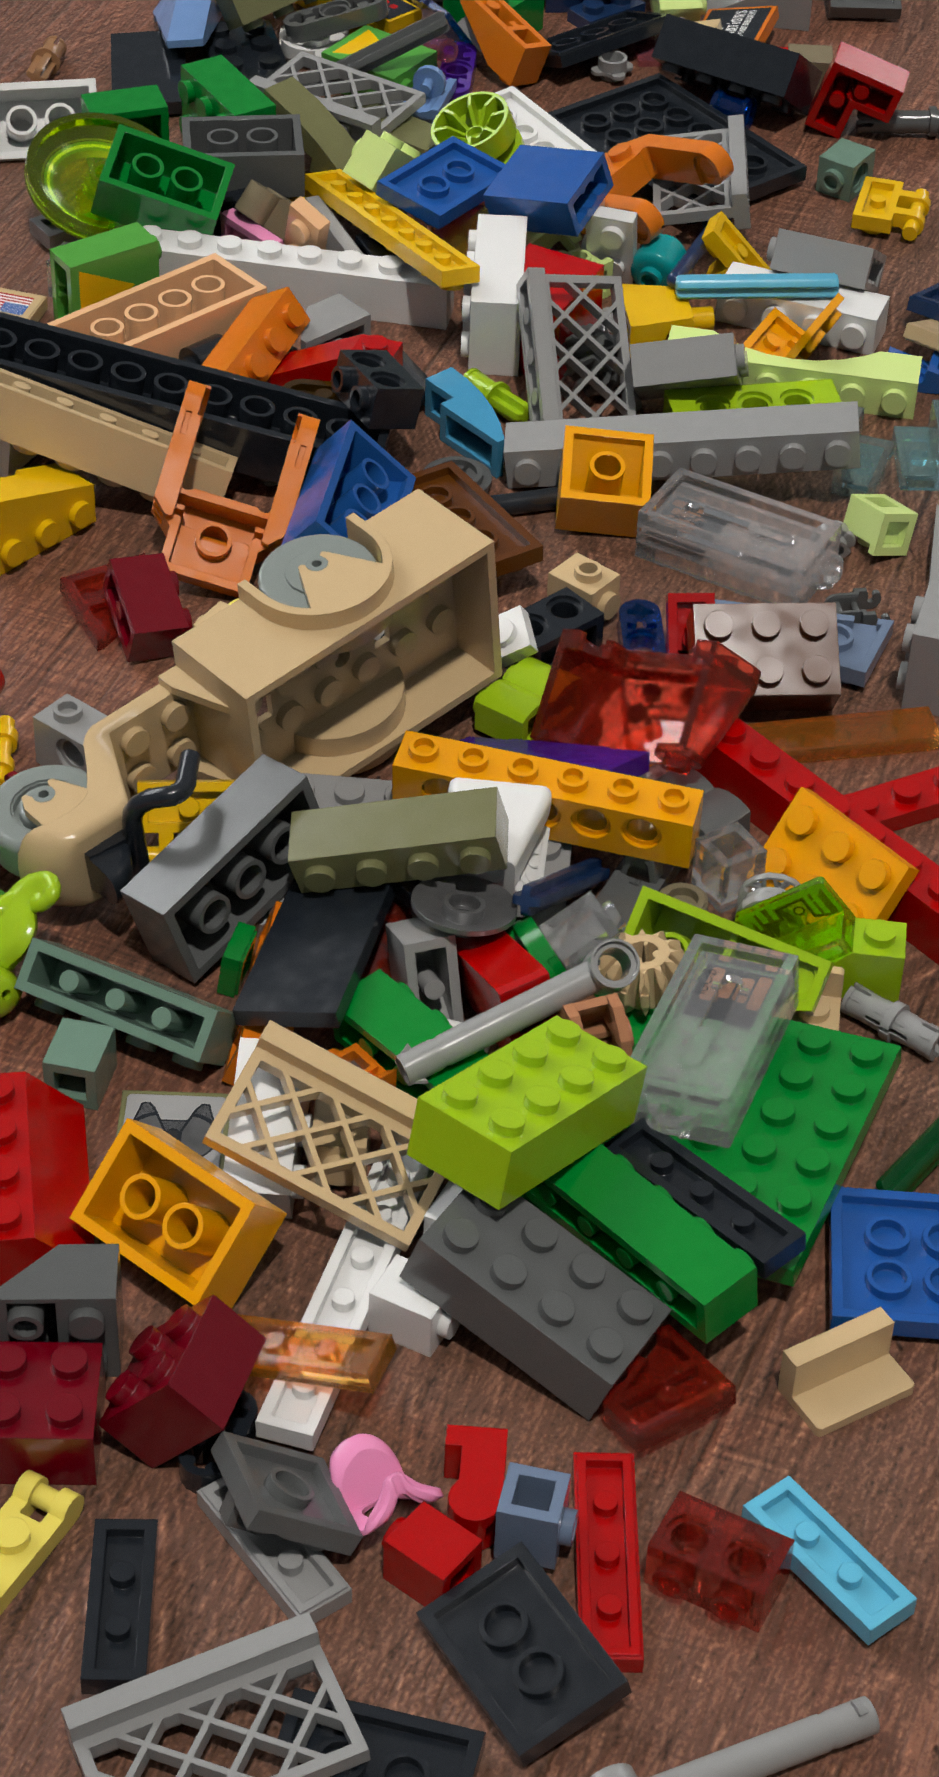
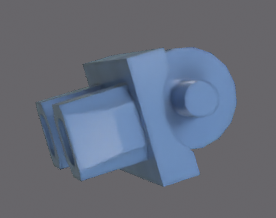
M421 66L414 74L412 88L425 92L426 103L411 116L432 124L436 115L449 103L455 93L457 79L449 78L446 80L442 70L436 66Z

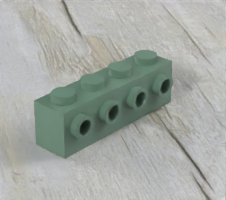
M34 937L31 940L14 986L18 990L36 996L34 1005L59 1015H65L66 1009L82 1015L81 1021L114 1026L115 1029L127 1033L125 1042L150 1052H156L158 1046L174 1052L171 1059L173 1062L197 1071H202L204 1064L225 1065L239 1025H236L232 1011L61 943Z

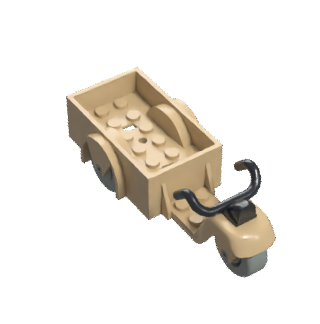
M418 488L366 521L355 513L346 517L348 538L329 534L309 535L291 540L279 546L261 564L258 573L259 589L247 580L238 583L239 600L172 641L176 665L158 676V685L90 727L83 743L87 772L65 765H44L19 772L0 785L1 866L10 873L20 877V879L27 874L37 871H51L57 875L61 884L60 898L54 904L55 906H83L95 902L101 897L115 905L124 899L120 890L150 863L143 827V816L152 809L176 806L186 801L193 794L197 778L200 780L237 779L262 754L300 773L344 777L365 772L383 763L400 747L406 730L418 732L502 676L494 541ZM385 630V636L375 642L374 638ZM266 696L268 711L257 718V713L262 705V698ZM177 770L176 780L173 784L148 788L137 794L138 780H162Z

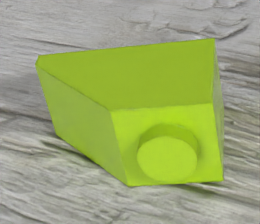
M854 917L799 948L834 962L833 966L842 967L845 970L841 998L857 982L893 1003L899 1000L905 963L907 923Z

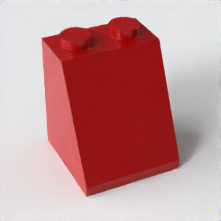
M531 243L526 246L524 272L528 267L545 268V274L604 276L603 264ZM550 287L551 299L562 310L565 311L576 300L564 288ZM592 289L587 296L602 309L603 289ZM580 303L569 314L580 326H586L589 323L594 325L598 321ZM553 315L554 323L557 320V318ZM562 323L554 330L555 339L561 345L567 337L573 334ZM521 339L519 373L525 375ZM564 365L558 370L559 380L564 377L563 375L567 370Z

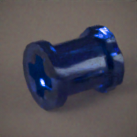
M723 88L714 93L709 104L727 116L743 114L744 126L747 129L753 124L757 112L756 99L751 97L746 99L729 95V92Z

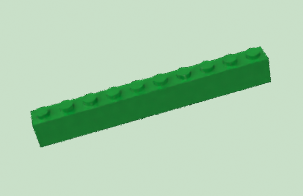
M381 969L376 970L359 981L340 1028H333L335 1040L345 1048L357 1043L385 1070L397 1069L396 1088L417 1099L420 1095L488 1056L483 1049L427 1077L428 1084L408 1086L397 1068L394 1056L400 1054L407 1043L412 1048L426 1040L433 1039L436 1035L453 1026L450 1025L443 1013L437 1009L431 1010L415 997L412 990L405 983H397ZM602 1144L524 1194L576 1238L670 1307L672 1310L669 1314L705 1344L758 1306V1272L750 1256L739 1248H732L714 1233L711 1226L699 1216L693 1217L674 1202L672 1196L665 1188L660 1185L651 1184L635 1171L632 1164L623 1155L613 1154Z

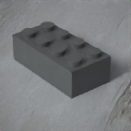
M262 754L120 890L153 960L196 983L223 956L238 922L253 926L274 906L276 901H279L288 892L294 879L288 864L291 812L319 808L306 775Z
M463 1189L419 1239L399 1276L588 1421L649 1345L672 1310L522 1196L498 1210Z

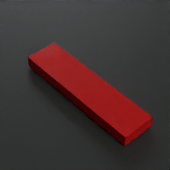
M573 1452V1507L579 1510L574 1538L577 1614L621 1672L643 1673L644 1647L634 1453Z

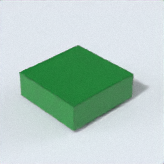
M238 922L222 956L216 993L232 998L238 995L253 960L258 932L255 926Z

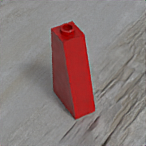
M505 931L489 936L455 937L461 993L477 1015L550 979L546 968ZM556 1014L497 1042L500 1048L504 1047L555 1017Z

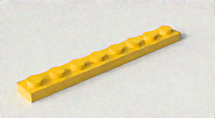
M342 169L305 174V190L314 196L318 195L337 214L346 218L353 226L368 234L370 238L375 239L386 250L393 252L404 263L415 268L422 276L433 281L440 289L457 291L463 289L464 284L480 282V265L391 203L377 196L375 192L342 172Z

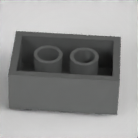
M300 114L181 117L183 146L235 164L227 192L246 188L250 180L253 179L263 186L273 189L287 199L300 196L305 197L304 147Z

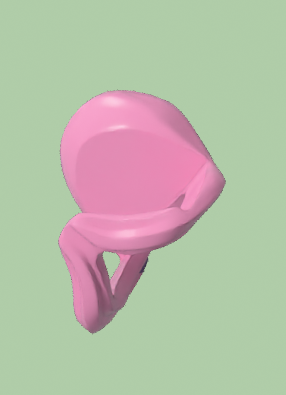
M353 1435L342 1441L331 1455L329 1465L331 1480L339 1488L362 1536L373 1533L390 1519L397 1500L412 1499L419 1503L425 1501L429 1504L443 1497L440 1488L421 1484L405 1475L399 1460L391 1448L374 1435ZM373 1508L369 1517L364 1515L367 1511Z

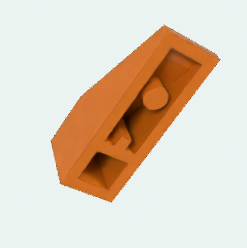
M460 0L487 65L499 76L500 80L504 84L514 87L537 83L552 45L504 0Z

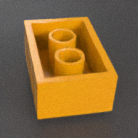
M127 1118L69 1218L104 1243L119 1244L121 1255L192 1305H196L214 1294L232 1309L287 1213L161 1128Z

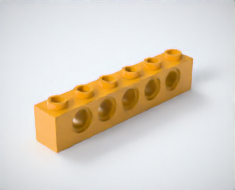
M408 730L404 734L392 764V799L448 793L450 781L458 777L546 786L552 793L551 809L544 825L550 828L549 840L688 869L690 867L700 833L704 790Z

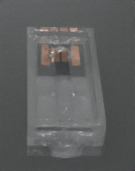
M680 467L638 511L635 556L653 562L658 566L676 570L697 580L715 584L734 591L736 594L748 596L765 603H807L817 590L833 588V584L837 583L843 575L844 561L838 554L842 523Z
M694 934L630 1056L648 1066L634 1123L641 1118H645L649 1128L654 1133L658 1131L665 1135L677 1136L679 1139L685 1138L730 1149L799 1003L798 955Z

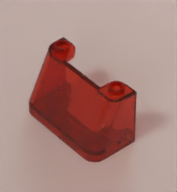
M563 629L530 738L535 741L650 752L649 764L660 765L663 769L672 773L689 775L691 769H701L755 695L761 671L719 641L698 639L696 646L691 647L689 655L628 650L613 640H607L605 645L601 644L600 647H597L586 640L587 633L584 631Z

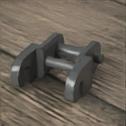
M865 587L853 588V592L831 594L824 601L836 602L837 614L855 616L854 623L877 626L878 618L876 612L865 610L872 609L881 602V594L877 589L872 591V598L868 599V592ZM888 613L881 615V619L891 620Z

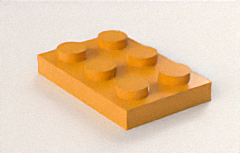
M801 787L748 872L753 876L768 872L785 874L796 879L802 886L817 879H822L848 910L815 914L808 907L807 918L827 933L854 917L887 921L919 870L815 792ZM766 880L767 887H775L773 880ZM790 885L784 890L790 891L794 886Z

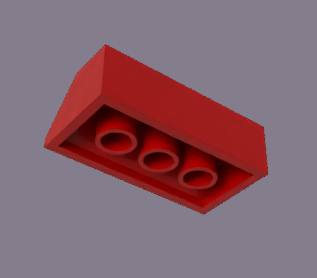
M26 1071L0 1073L1 1286L59 1244H94V1235L69 1218L90 1183L84 1105Z

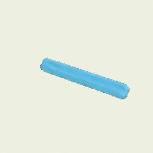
M835 273L685 274L676 277L675 292L678 299L834 298L839 292V279Z

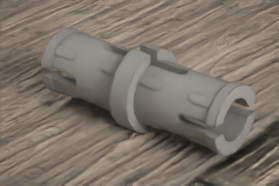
M857 982L854 983V987L851 986L847 990L841 1002V1013L859 1020L878 1031V1037L890 1043L894 1040L914 1050L929 1061H934L935 1057L939 1056V1027L910 1012L909 1005L898 1000L893 1003Z

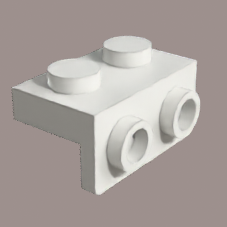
M604 198L584 227L586 228V234L584 235L581 248L589 251L600 260L606 257L613 259V276H621L622 283L633 284L631 265L637 251L638 213L605 207Z

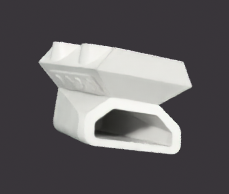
M461 777L452 779L449 783L448 792L498 787L509 819L507 869L488 871L483 874L462 875L480 877L494 882L506 889L512 896L513 893L522 890L523 885L544 877L550 828L544 825L551 809L552 793L550 789L541 785ZM517 905V917H525L520 914V905Z

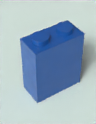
M519 145L487 188L483 197L489 214L527 216V231L578 237L614 184L604 152Z

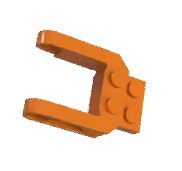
M647 134L628 142L617 144L608 153H604L614 184L605 197V207L637 212V243L648 244L662 232V226L665 224L664 219L651 202L631 196L651 181L652 178L696 185H704L705 183L719 185L733 173L734 165L727 151L718 143L705 140ZM583 228L582 234H586V228Z
M189 380L154 494L151 513L166 536L162 553H164L169 570L176 572L179 581L239 598L237 584L243 580H247L250 583L254 565L265 560L272 551L282 544L300 493L320 419L298 414L271 510L269 513H264L255 506L198 489L187 490L182 487L211 391V386Z

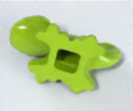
M37 871L27 874L18 880L8 892L0 895V1018L13 1011L20 1001L23 991L14 988L17 981L14 968L26 956L31 940L36 936L38 929L37 913L50 909L60 898L61 884L57 875L51 871Z

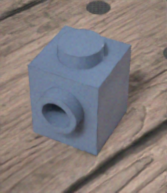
M513 1462L509 1463L496 1510L495 1558L522 1541L541 1567L555 1570L561 1545L572 1547L577 1528L579 1510L568 1508L571 1474Z

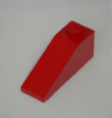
M360 334L289 352L271 374L267 383L283 386L285 383L295 379L331 381V373L333 368L337 366L340 350H387L403 366V342L390 340L382 335Z

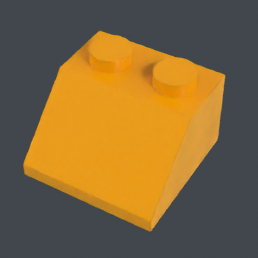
M565 425L557 492L555 529L644 538L651 506L654 435Z

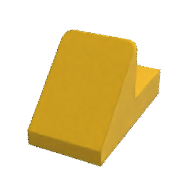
M722 211L709 219L701 239L704 241L709 254L718 259L709 266L707 274H725L733 261L770 269Z

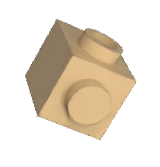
M575 553L548 573L547 597L568 587L604 613V621L611 619L618 612L621 598L619 596L620 574L579 553Z

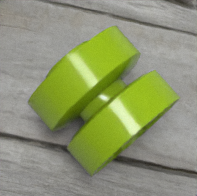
M479 91L456 98L442 108L431 126V137L435 146L454 136L504 164L508 162L519 145H525L519 130L516 128L515 120L507 102L502 96L493 92Z

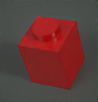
M423 1501L407 1518H397L387 1529L382 1540L383 1579L425 1607L481 1569L483 1540Z

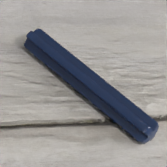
M591 857L523 885L522 890L513 893L512 904L520 905L521 915L532 916L599 887L600 882L609 879L610 870L602 867L601 858Z

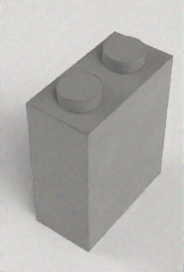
M779 228L777 237L773 236L767 250V261H771V270L784 273H835L838 275L839 285L878 293L887 258L886 255L873 248Z
M733 332L629 344L633 388L641 400L664 398L665 390L742 385L741 377H749L747 351H745L744 344H737Z

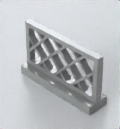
M303 51L267 79L257 75L250 79L263 93L264 89L292 76L301 84L321 82V84L304 87L327 108L346 129L355 143L362 138L366 130L379 137L384 130L391 133L426 103L425 92ZM303 67L313 69L311 71L298 72ZM334 79H343V80H345V81H338V82L327 83V80H334ZM368 89L375 90V91H373V92H366V93H359V94H358V92H357V91L368 90ZM347 92H351V94H352V95L331 97V95H333V94H340V93H347ZM397 100H404V101H406V102H402V103L389 104L390 101H397ZM376 103H382V104H383V105H381V106H374V107L362 108V105H369V104H376Z
M743 114L728 116V128L664 135L718 143L731 157L734 171L721 184L715 185L712 188L706 186L707 183L696 185L653 179V205L659 210L665 224L663 226L709 221L711 217L722 211L728 219L734 218V224L738 230L751 228L747 146ZM672 186L679 187L674 192L667 190ZM693 193L699 195L693 200L687 198ZM713 201H714V202H717V203H719V204H722V205L707 206L708 204H710V203L713 202ZM672 206L679 207L677 210H668Z
M528 267L516 284L530 421L563 419V410L569 403L586 418L600 417L599 415L610 404L622 415H636L622 277L545 274V268ZM550 287L564 288L576 300L564 311L551 299ZM592 289H610L612 305L606 312L587 296ZM579 303L598 319L588 331H585L569 316ZM553 315L557 318V320L554 323ZM560 323L564 324L580 339L570 351L566 350L555 339L554 330ZM601 324L610 330L616 338V346L610 352L591 336ZM583 343L602 359L592 372L573 356ZM616 352L618 360L613 356ZM557 355L561 358L559 362H557ZM565 363L584 379L573 392L559 380L558 370ZM605 364L610 366L620 376V386L615 392L611 391L595 376ZM587 384H590L606 399V402L596 412L577 396ZM620 393L622 394V400L618 397ZM561 395L566 399L563 403L561 401Z
M309 1611L61 1708L69 1744L84 1777H114L99 1772L93 1759L118 1749L137 1754L125 1777H141L150 1759L178 1768L179 1771L176 1777H191L192 1773L202 1777H253L243 1772L255 1748L285 1758L279 1773L271 1777H330L371 1760L366 1741L322 1650L319 1633ZM315 1671L321 1686L312 1704L282 1695L289 1681ZM241 1700H248L262 1705L250 1729L220 1720L226 1706ZM327 1701H329L333 1711L324 1709ZM274 1709L304 1719L293 1744L262 1734ZM317 1723L342 1731L349 1744L327 1754L305 1748ZM184 1724L199 1729L187 1754L157 1745L164 1731ZM212 1734L242 1744L230 1769L200 1759Z

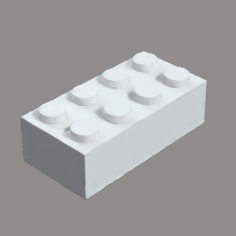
M478 214L477 230L469 229L467 257L480 265V282L464 284L461 357H469L468 370L477 368L485 375L518 376L521 329L516 284L524 274L527 216Z

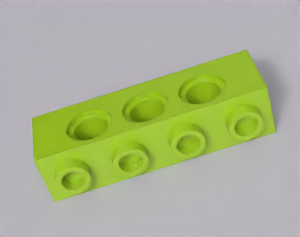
M832 379L665 390L663 413L835 403L842 401Z

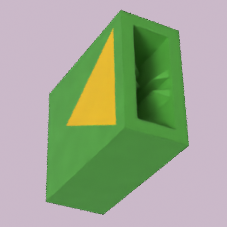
M364 25L321 52V58L337 62L391 34ZM421 45L366 73L412 88L414 74L421 66L433 65L437 67V51ZM368 89V90H361V91H357V92H358V94H359V93L373 92V91H375V90ZM351 92L341 93L344 95H352Z
M138 222L51 248L50 264L54 320L159 277V259L162 256V249L157 237L150 234Z

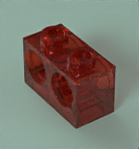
M679 1491L648 1544L644 1583L656 1587L662 1594L670 1598L683 1599L708 1610L726 1623L739 1624L759 1633L789 1578L795 1540Z

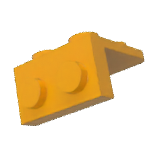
M837 293L806 331L774 307L743 344L747 348L766 354L807 360L820 344L822 338L842 316L837 307L844 300V297Z

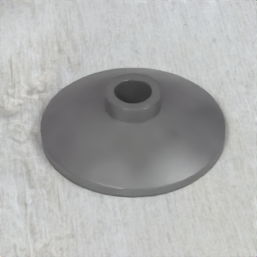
M470 875L445 876L422 881L416 885L411 896L412 909L423 922L443 932L455 934V937L459 938L489 936L500 933L513 925L517 917V904H512V895L506 889L489 880Z

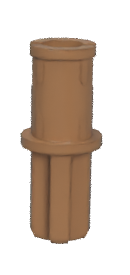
M57 36L47 37L43 46L36 49L32 54L31 65L26 71V76L31 78V81H47L50 76L57 73L61 64L60 60L67 51L66 43L62 38L55 45L54 42Z

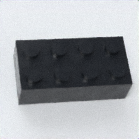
M667 14L651 56L662 64L661 71L674 76V80L691 87H694L697 82L707 86L706 90L727 97L728 92L739 96L740 101L756 107H760L761 102L772 106L773 111L788 117H793L794 112L804 115L808 114L823 73L800 53Z

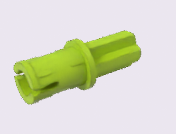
M471 368L464 373L463 376L483 393L495 412L511 422H526L529 419L528 403L513 394L509 385L503 381H493L477 368Z

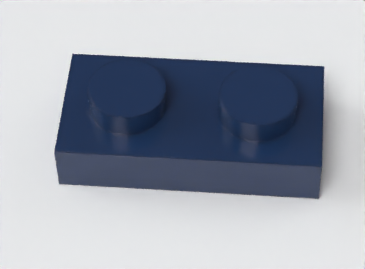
M584 0L583 3L568 7L567 21L576 27H580L626 10L645 12L646 3L642 0Z

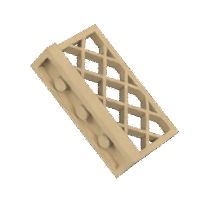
M269 1020L261 1034L254 1051L202 1142L404 1252L410 1246L424 1219V1215L428 1211L445 1178L434 1171L432 1177L410 1182L401 1156L407 1154L417 1098ZM258 1067L280 1079L284 1095L258 1101L251 1082ZM294 1087L300 1089L301 1091L296 1092ZM244 1093L247 1103L236 1106ZM319 1099L330 1105L335 1122L308 1128L300 1103ZM289 1105L298 1131L270 1137L262 1112ZM251 1115L260 1140L241 1144L221 1132L228 1120ZM363 1126L373 1128L380 1132L385 1149L359 1155L350 1130ZM339 1132L348 1158L321 1164L313 1139ZM395 1141L401 1143L402 1145L397 1146ZM302 1142L310 1167L291 1171L280 1165L275 1148ZM264 1151L265 1156L261 1155L258 1152ZM390 1160L398 1185L372 1192L363 1166ZM352 1169L361 1195L343 1199L331 1192L325 1175ZM315 1178L316 1184L308 1179ZM425 1190L417 1203L414 1193ZM403 1196L410 1215V1220L404 1231L382 1219L376 1202ZM364 1205H365L367 1211L364 1210V1209H362V1208H360V1206H364Z

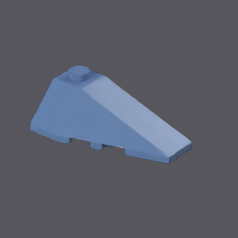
M160 0L153 10L154 20L157 22L159 31H162V37L168 49L204 46L223 16L216 0Z

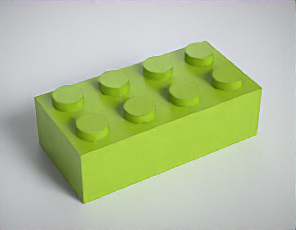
M556 1015L420 1095L417 1099L406 1155L500 1210L634 1123L648 1066L628 1056L623 1049L609 1045L585 1032L575 1022L562 1019Z

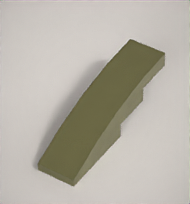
M293 76L264 89V94L276 104V114H300L304 151L312 157L310 171L314 173L336 169L343 170L351 157L355 141L327 108Z

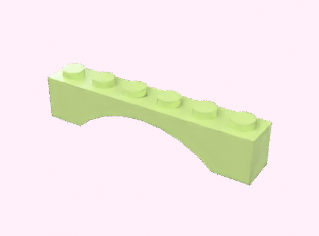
M672 325L668 340L719 333L714 330ZM745 347L748 358L749 377H741L742 385L832 379L842 402L858 401V413L913 420L923 356L879 351L861 357L841 360H804L770 355Z

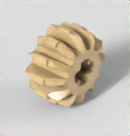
M642 928L638 935L633 936L621 932L619 939L630 943L637 951L640 959V969L635 980L617 993L625 1013L639 1009L646 1016L649 1009L654 1008L667 1012L670 1002L682 1001L683 993L687 986V979L690 978L689 962L686 961V954L681 949L680 940H667L664 931L649 935ZM602 955L600 957V965H598L600 973L609 980H620L622 968L619 961L610 955Z

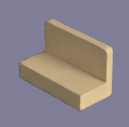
M882 1307L783 1350L778 1390L816 1436L822 1437L912 1395L914 1382L889 1354L895 1322Z

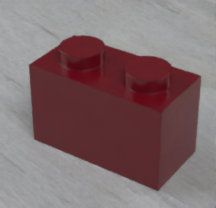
M164 553L109 559L103 591L127 662L173 657L172 641L192 629V618L189 609L182 608L179 599L178 577L175 571L169 570Z

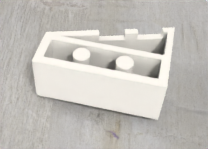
M240 1037L234 1084L254 1051L259 1040L258 1038ZM259 1067L257 1068L251 1082L258 1101L285 1094L279 1078ZM294 1087L296 1092L301 1091L300 1089ZM244 1093L236 1106L247 1103ZM310 1100L300 1103L308 1128L312 1127V1114H308ZM289 1105L262 1112L270 1137L298 1131ZM251 1115L230 1119L228 1137L241 1144L260 1140ZM302 1142L275 1148L280 1165L291 1171L307 1168L306 1165H300L303 1148ZM264 1151L258 1152L261 1155L265 1156ZM225 1156L223 1171L286 1212L285 1218L292 1219L295 1199H304V1197Z

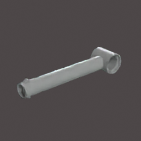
M605 940L588 953L581 964L436 1035L433 1039L426 1040L412 1048L407 1043L400 1054L394 1056L397 1068L408 1086L428 1084L427 1077L560 1012L563 1005L582 1001L594 994L604 996L619 993L637 977L640 969L639 955L635 948L624 940ZM601 955H610L619 961L622 968L620 980H609L600 973L598 960Z
M861 1696L829 1708L820 1714L808 1716L650 1777H766L829 1753L832 1749L842 1748L878 1734L880 1731L879 1718L871 1701L866 1696ZM617 1763L597 1771L590 1777H637L631 1765Z

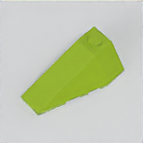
M644 885L624 930V933L631 936L638 935L641 928L649 935L664 931L667 940H680L681 949L686 954V961L689 962L690 974L683 995L694 997L696 992L692 993V991H697V987L700 985L699 980L702 981L706 974L704 972H707L704 969L708 968L781 983L768 1010L815 1012L834 965V962Z

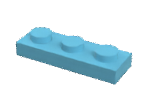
M787 1476L743 1505L741 1521L867 1645H870L914 1614L917 1598L790 1476Z

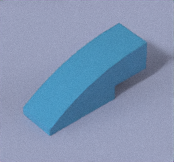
M452 367L426 378L425 415L440 425V440L464 457L483 463L496 479L503 476L505 439L501 423L483 393Z

